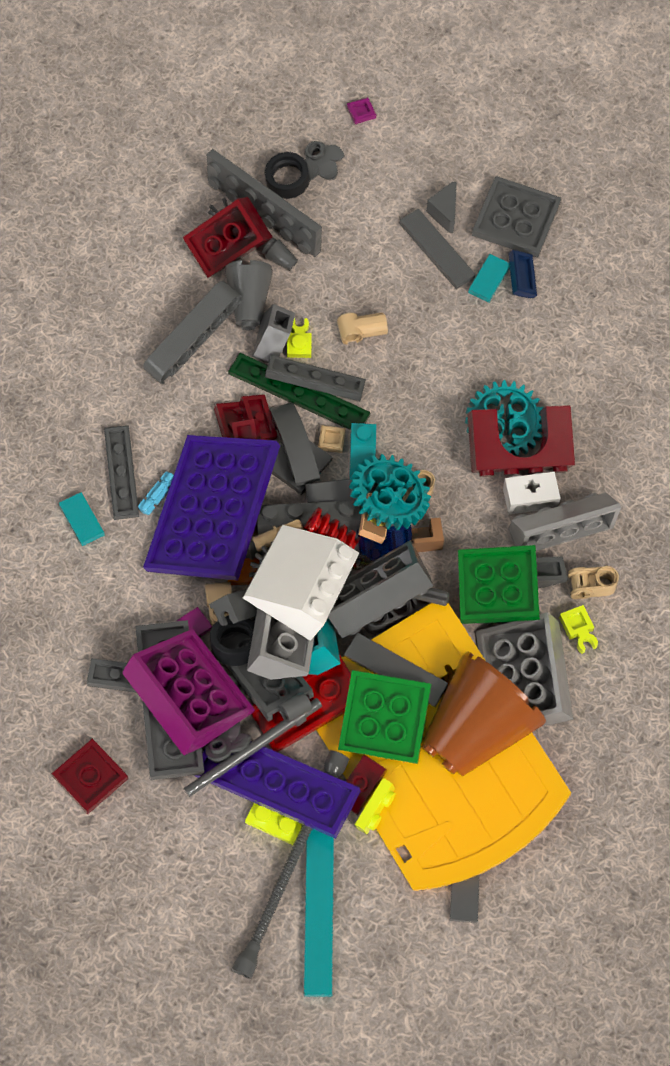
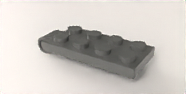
M231 632L224 635L219 641L226 648L239 649L246 646L251 639L245 633ZM248 663L242 666L226 665L268 721L272 720V714L280 711L283 719L289 723L312 710L309 699L314 697V693L302 676L270 680L247 671Z

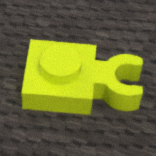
M294 318L291 329L294 333H290L287 340V358H311L312 333H306L309 328L307 318L304 319V325L301 327L295 325Z
M584 605L559 615L569 640L577 638V649L581 654L586 650L583 645L584 642H589L593 649L597 648V638L589 634V632L594 630V625Z

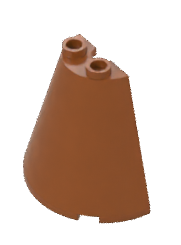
M465 652L461 657L422 742L424 744L421 746L432 757L438 754L443 758L444 762L442 765L454 775L458 772L462 777L546 723L544 715L537 706L534 705L531 708L528 697L512 681L479 656L475 660L472 659L474 655L471 652Z

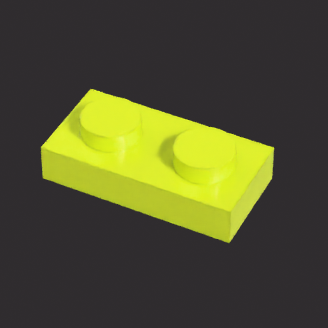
M384 778L381 780L355 823L357 829L366 835L370 829L374 831L381 821L380 813L384 806L389 807L394 800L396 793L393 791L395 788L388 780Z
M256 803L253 804L245 820L246 824L291 845H294L303 825Z

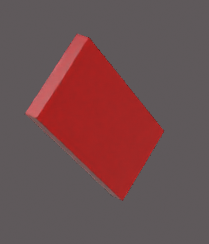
M340 654L341 664L319 675L308 674L307 676H302L314 693V697L309 699L310 702L317 698L321 702L322 707L306 717L307 721L300 726H293L271 741L269 745L273 751H281L345 713L351 673ZM255 704L252 705L255 709L252 715L263 734L284 720L280 711L272 714L273 719L268 721Z

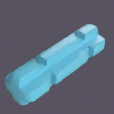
M165 472L160 478L161 482L157 481L145 496L147 499H143L139 503L138 509L143 514L150 515L155 509L154 505L157 506L168 493V488L174 476L172 473Z

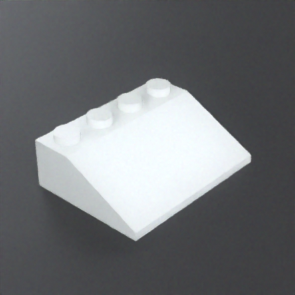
M282 525L246 590L243 599L311 641L324 626L359 552L339 539Z

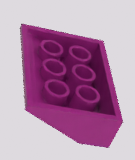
M193 629L133 654L122 672L184 756L205 746L255 710Z

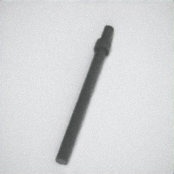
M315 698L310 702L312 705L311 711L289 723L283 720L249 743L245 749L236 752L183 789L188 797L197 793L293 726H300L307 721L306 717L322 707L321 702Z

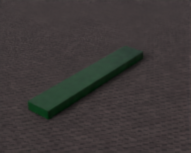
M242 353L238 354L228 371V374L349 430H351V423L366 424L371 412L332 394L266 378L268 365Z

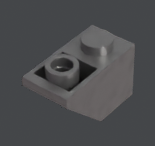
M273 304L263 314L252 357L269 363L271 355L280 356L290 336L295 312Z

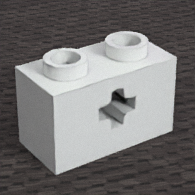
M543 471V473L524 476L514 474L505 478L503 492L508 515L538 511L545 507H558L561 498L555 472Z

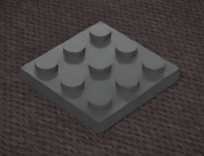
M495 176L472 230V236L516 251L532 254L533 257L539 258L562 198Z

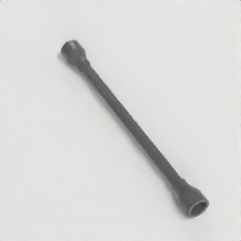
M330 751L324 763V773L338 778L345 771L349 758L342 753ZM302 825L301 831H299L293 845L294 847H292L293 850H291L286 860V866L283 867L284 869H282L278 882H276L277 885H275L274 891H272L270 896L271 898H269L265 911H263L264 914H262L259 920L260 924L257 925L258 927L254 931V937L251 938L250 942L248 941L246 948L237 956L231 969L233 972L252 979L257 968L261 940H263L264 933H266L267 927L271 923L270 920H272L273 914H275L276 907H278L277 904H279L284 894L283 891H285L286 885H288L291 878L290 875H292L293 869L297 865V859L301 856L300 853H302L305 847L306 840H308L307 837H309L312 828Z

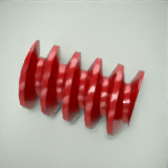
M318 507L306 522L304 529L306 528L309 532L339 539L355 549L361 536L355 539L356 532L353 530L346 534L347 526L345 524L338 528L339 520L333 519L329 522L330 514L326 513L321 516L322 509Z

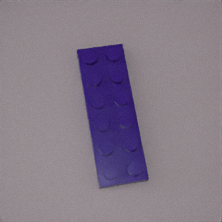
M266 747L261 748L211 782V784L335 839L361 792L359 787ZM204 750L202 756L205 774L220 763L210 760ZM204 774L194 775V776L197 777V778H199V777H201V776L204 775Z

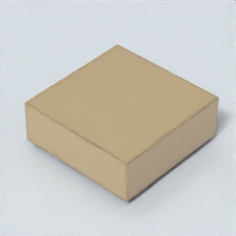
M321 425L318 447L324 451L342 453L346 428Z

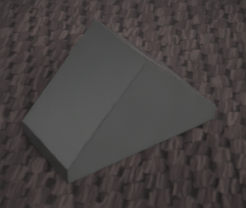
M457 182L449 183L427 201L426 212L448 233L454 232Z

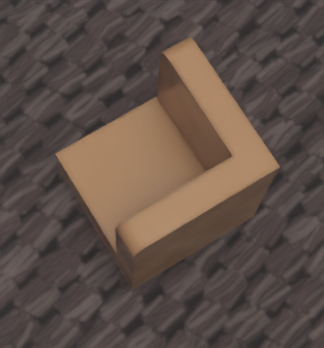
M441 517L430 518L429 527L409 530L410 540L417 552L443 549L444 536Z

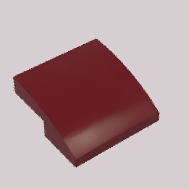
M265 394L242 396L239 402L218 403L214 407L222 437L234 438L232 423L249 419L259 420L261 440H275L278 437Z

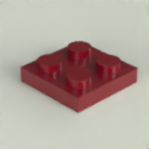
M93 738L51 773L52 777L87 814L128 780V775Z

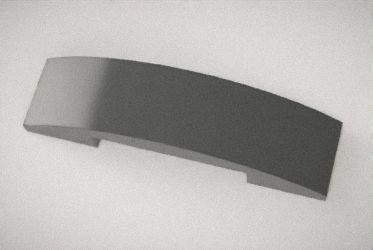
M288 403L269 408L275 429L278 430L287 455L295 485L300 486L320 481L319 471L306 430L294 404Z

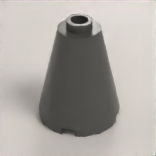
M242 260L225 266L227 284L242 296L239 306L234 310L236 324L241 326L243 330H254L256 326L261 324L273 275L272 266L268 263L250 260V265H242Z

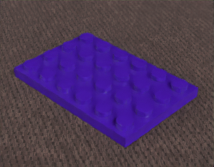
M187 435L143 568L147 572L238 581L279 452V443L274 440Z

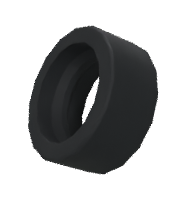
M278 153L266 164L264 172L267 187L281 198H296L308 188L310 182L308 164L297 153ZM283 167H296L301 171V177L292 184H279L274 180V174Z
M228 615L225 617L227 625L222 626L217 621L212 626L210 631L211 652L216 660L222 664L242 666L248 663L255 622L251 619H246L233 624ZM231 632L245 633L251 639L246 646L239 649L226 648L220 644L219 640Z

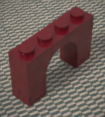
M571 405L546 406L540 410L542 443L537 453L531 457L514 456L503 447L499 438L497 409L470 411L467 415L472 473H479V477L494 476V472L503 471L504 476L519 474V471L528 470V474L543 473V469H553L555 473L568 472V468L575 465Z

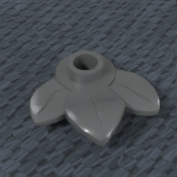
M312 141L307 145L305 161L308 164L310 181L318 175L326 180H334L338 174L336 162L345 157L340 147L336 145L326 146L319 141ZM315 152H320L318 155L313 156Z
M238 722L205 745L207 757L215 763H221L229 758L232 753L245 749L249 745L252 736L240 733L241 724Z

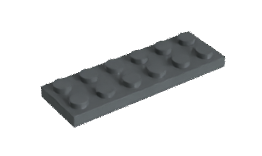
M213 148L206 154L208 183L213 189L222 190L232 202H234L235 196H238V198L248 197L266 227H273L279 231L284 240L293 241L298 245L300 251L306 255L311 254L313 257H316L321 252V225Z
M188 620L135 626L138 652L189 631ZM143 702L150 780L204 774L202 747L184 756Z

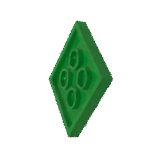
M536 545L458 550L460 620L462 624L540 620Z
M352 670L338 750L418 764L432 684Z

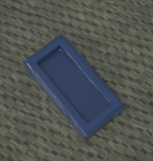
M512 250L508 254L512 294L525 298H535L537 296L533 255Z

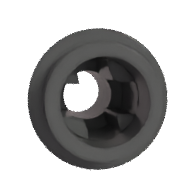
M270 239L262 250L266 259L289 271L298 262V259L280 239Z

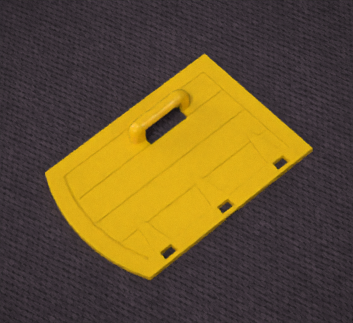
M431 603L371 639L440 679L443 678L448 685L465 652H471L474 655L472 657L474 660L478 656L485 660L449 603L446 606ZM345 656L342 657L350 673H352V670L374 674ZM443 696L435 708L428 704L423 738ZM344 714L317 729L329 751L342 753L349 758V762L343 772L347 780L365 754L338 750ZM533 733L519 740L463 777L458 772L454 775L442 765L444 762L443 758L438 754L432 757L422 747L418 764L366 755L387 769L383 778L391 782L395 788L393 791L396 793L394 800L389 807L384 806L380 813L381 821L376 829L413 891L434 889L461 882L503 863L536 838L555 818L571 795V791ZM373 793L371 794V796L369 797V799L367 800V802L365 803V805L363 806V808L366 807V805H367V803L369 802L370 798L372 797ZM404 845L412 856L406 863H404L397 851V848Z

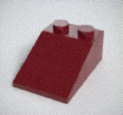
M243 197L232 202L182 238L207 278L223 270L227 264L235 262L272 239L273 236L250 199Z

